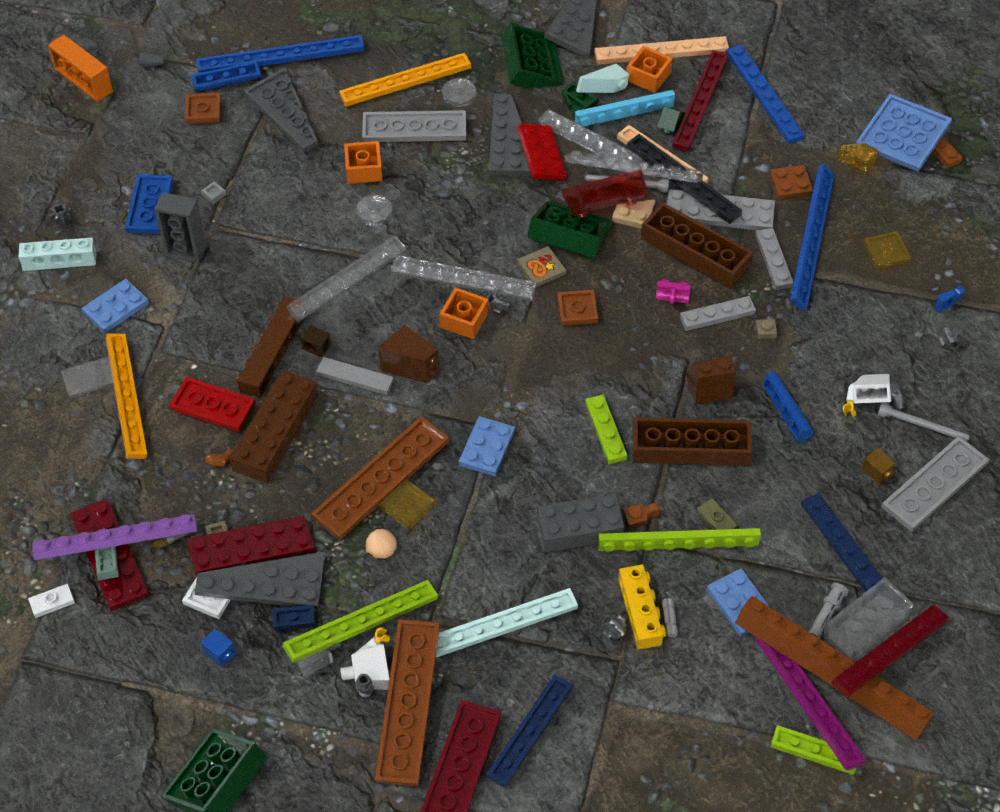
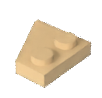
M655 200L617 204L612 220L615 223L642 229V223L653 212Z

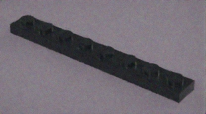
M638 134L627 142L628 149L728 224H731L742 215V210L642 135Z

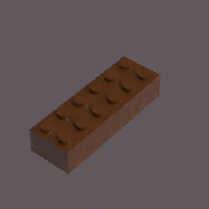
M663 202L642 223L641 238L729 288H732L751 266L753 251Z
M284 370L281 371L230 457L233 472L268 484L318 397L316 381Z
M634 417L632 429L633 463L750 466L752 457L751 420Z

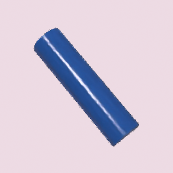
M253 61L192 74L191 78L195 92L260 79L261 73L258 62Z
M776 372L767 373L762 386L797 442L800 443L808 440L814 434L810 424Z

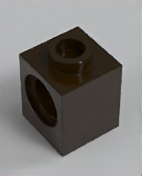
M312 325L302 333L300 338L303 350L321 358L331 345L330 333Z

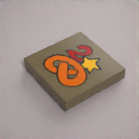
M549 246L517 259L518 266L534 288L566 275V269Z

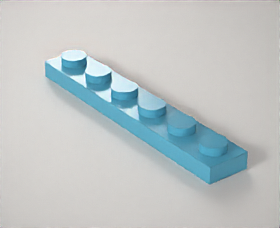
M673 90L575 111V125L579 128L661 110L663 107H674L675 93Z

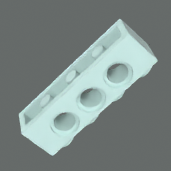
M93 238L19 243V260L23 271L96 265V248Z

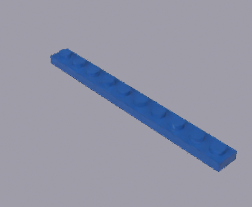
M362 35L197 58L196 61L198 73L253 61H257L258 66H266L364 51Z
M825 164L818 166L790 301L801 311L808 307L835 175Z

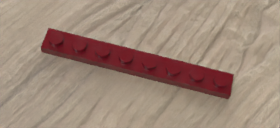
M712 50L674 138L672 148L689 152L728 60V54Z
M933 604L834 678L831 684L846 698H849L946 624L950 617Z

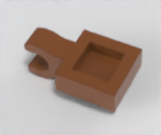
M652 503L646 508L642 504L623 508V514L629 529L648 524V518L658 517V511H660L658 503Z

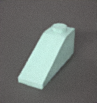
M613 64L581 76L576 91L578 93H615L627 87L630 74L618 64Z

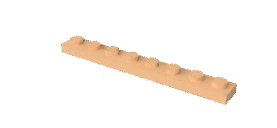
M724 36L595 48L597 65L630 62L642 46L672 58L710 55L712 50L726 53V49L729 46L727 38Z

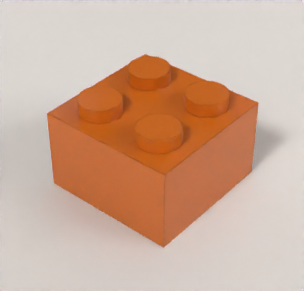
M642 46L627 65L626 72L630 74L628 82L656 93L671 74L673 58Z
M379 141L344 144L347 184L382 181Z
M455 287L439 314L440 328L474 340L489 313V299Z

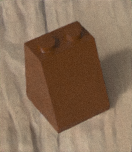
M406 325L402 326L378 347L380 370L385 373L427 383L431 378L436 377L439 372L438 349Z
M731 357L695 362L686 371V378L695 405L732 399L736 370Z

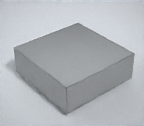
M212 182L201 190V194L214 204L226 195V190L216 182Z

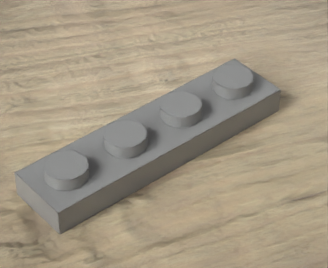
M774 229L757 230L755 237L775 290L792 288L794 282Z
M750 296L681 312L680 320L685 331L754 315L756 309Z

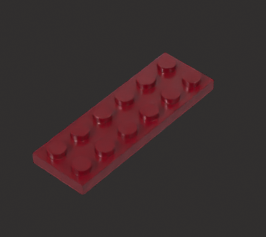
M108 499L70 513L78 534L120 527ZM127 544L115 546L119 577L98 580L110 611L149 596ZM95 550L85 551L97 578Z
M305 516L186 539L195 576L201 572L278 560L312 553L315 550Z
M464 700L460 701L420 812H468L501 719L502 711Z

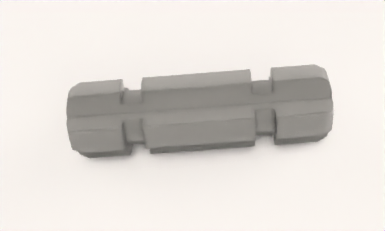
M672 598L663 599L662 606L667 637H676L678 630L674 601Z

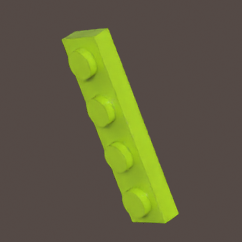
M604 394L585 399L586 407L608 464L627 460V453Z
M777 725L771 748L852 775L855 774L856 768L845 770L826 741Z

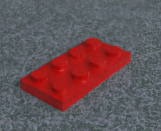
M519 123L517 129L532 179L565 181L567 175L551 126Z
M186 376L169 407L172 411L240 432L256 401L254 398Z

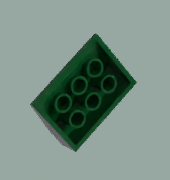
M510 22L501 35L510 84L522 88L560 86L563 84L555 42L544 38V32Z
M547 201L531 217L527 238L532 239L534 242L547 243L554 248H564L571 253H581L587 258H595L601 251L614 220Z
M212 728L161 797L184 812H228L266 761L267 756L256 742Z

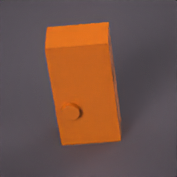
M63 34L48 44L54 69L95 101L99 102L113 92L108 68Z

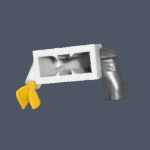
M889 374L862 375L856 382L849 385L846 398L847 403L843 406L845 416L847 417V413L850 411L852 417L856 416L854 403L892 401L894 409L904 408L906 399L901 391L900 385L902 383L897 379H890Z
M381 627L376 630L375 636L351 655L353 666L340 668L342 681L355 679L356 689L362 697L370 696L373 690H388L390 679L384 644L381 645V641L388 642L390 636L384 635L387 630Z

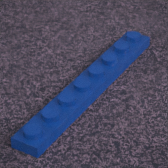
M737 45L726 49L728 58L787 143L791 144L803 140L805 134L744 47Z

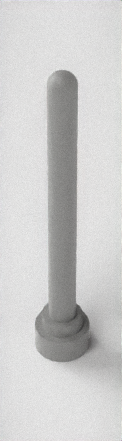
M590 174L585 176V180L589 182L658 188V190L664 193L669 191L670 179L662 178L659 181Z
M882 402L877 415L883 418L885 416H892L953 438L960 436L965 441L969 440V435L892 409L893 407L887 402Z

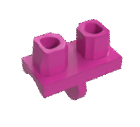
M662 279L657 283L656 299L670 301V304H674V302L689 303L691 285H688L687 282L672 283L669 280Z

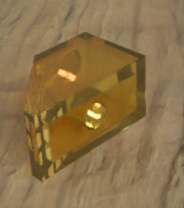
M866 143L843 144L838 147L836 159L866 175L877 164L880 151Z

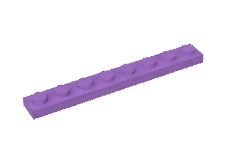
M195 514L182 515L170 519L163 518L153 522H141L140 524L130 526L123 525L119 528L101 529L90 533L83 532L78 535L61 536L56 539L39 540L38 542H33L34 560L197 532Z

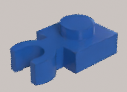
M958 286L954 291L951 289L946 293H941L936 298L937 301L934 309L938 313L953 306L955 301L964 298L962 293L966 290L962 286Z

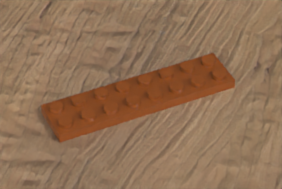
M420 416L311 513V517L338 540H341L449 443V437Z
M398 619L375 775L376 783L419 787L440 623Z

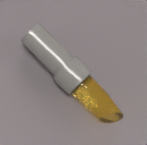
M189 533L160 538L151 543V547L155 549L171 544L175 540L189 535Z

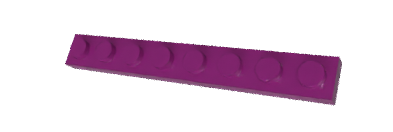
M756 637L755 640L845 770L863 766L866 759L799 664Z

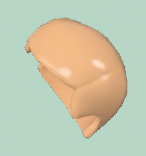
M376 529L369 534L366 540V552H369L375 559L388 558L393 555L397 547L395 536L386 529Z

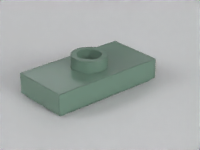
M116 547L96 549L95 559L98 580L119 577Z

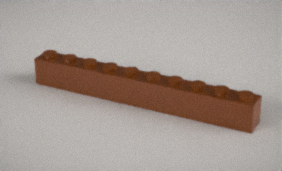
M753 596L742 607L735 622L831 686H833L831 683L834 678L856 663ZM878 676L850 696L851 699L914 740L918 739L934 712Z

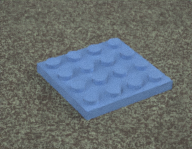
M889 94L856 141V147L861 145L859 147L861 149L919 172L952 123V118Z

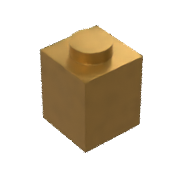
M877 448L864 459L862 470L880 484L882 481L889 480L893 476L896 462Z

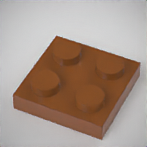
M220 93L186 94L185 123L220 122Z
M804 165L770 169L769 175L778 200L811 196L813 194V188Z
M594 290L557 292L561 326L598 323Z

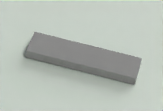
M323 357L316 371L318 376L388 395L394 382V377L326 357Z

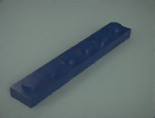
M817 493L802 500L801 506L869 597L885 589V581L821 495Z
M554 674L488 771V779L506 788L571 691L573 684Z

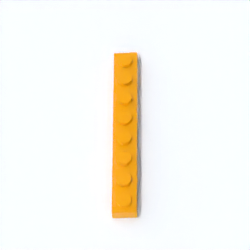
M461 53L340 90L339 94L345 107L471 69V63L466 54Z
M107 333L106 344L126 459H146L147 449L126 334Z

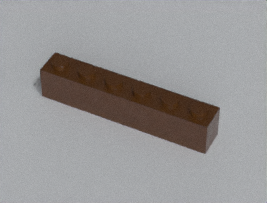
M284 296L282 302L278 303L274 316H271L269 319L268 327L262 331L259 343L255 344L253 348V354L246 360L243 372L238 374L237 383L240 392L261 398L307 314L305 302Z

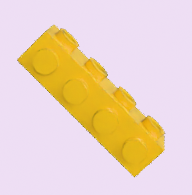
M643 564L620 568L618 580L637 649L661 646L666 633L664 625H660L659 607L654 605L655 593L649 587V572H645Z

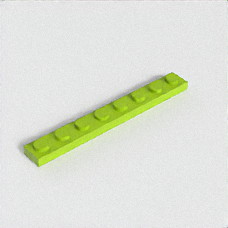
M760 528L602 533L599 534L598 548L599 551L612 552L614 550L633 551L638 549L650 551L654 549L672 550L674 548L693 549L697 547L708 549L714 547L732 548L735 546L753 547L759 545L761 532Z
M426 580L283 642V648L292 663L431 603L437 600L438 594L430 582Z

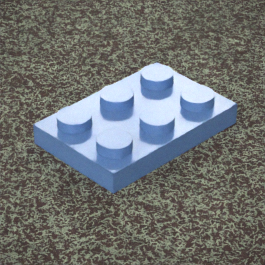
M124 279L81 309L105 334L147 306L149 301L127 279Z
M479 416L459 459V466L496 476L514 435L515 426Z
M742 569L713 582L706 589L740 637L749 632L735 622L742 607L750 597L753 596L769 606Z

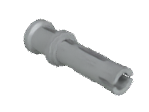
M839 583L831 585L829 595L823 600L824 606L808 631L819 639L834 612L841 608L843 598L849 593L844 585Z

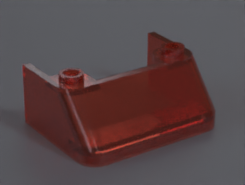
M642 169L561 189L562 196L573 216L577 215L578 218L588 216L587 212L625 202L628 206L636 204L637 199L649 197Z

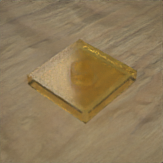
M898 231L864 238L863 244L876 270L911 261V256Z
M405 479L379 504V508L409 530L435 505V500Z

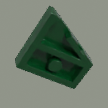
M571 82L562 89L561 95L575 119V111L592 108L598 103V98L591 93H578L576 91L578 84Z

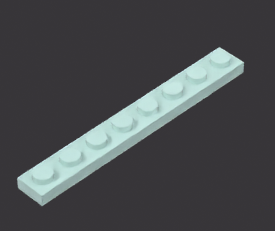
M568 588L440 632L436 658L578 609V604L571 589Z

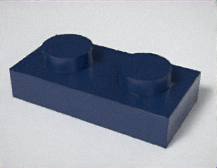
M314 605L272 609L274 631L315 627Z

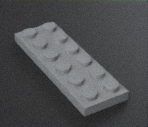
M466 110L363 112L362 140L363 142L466 141Z
M669 189L667 205L704 225L749 230L773 228L774 200L723 195L742 210V215L731 224H728L686 191Z
M958 436L882 503L881 508L912 532L988 464L989 459Z

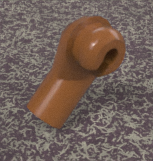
M229 448L222 455L209 454L206 456L205 461L210 466L224 467L230 461L234 451Z

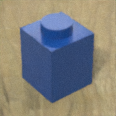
M216 629L201 642L203 653L221 667L234 657L235 648L233 642Z

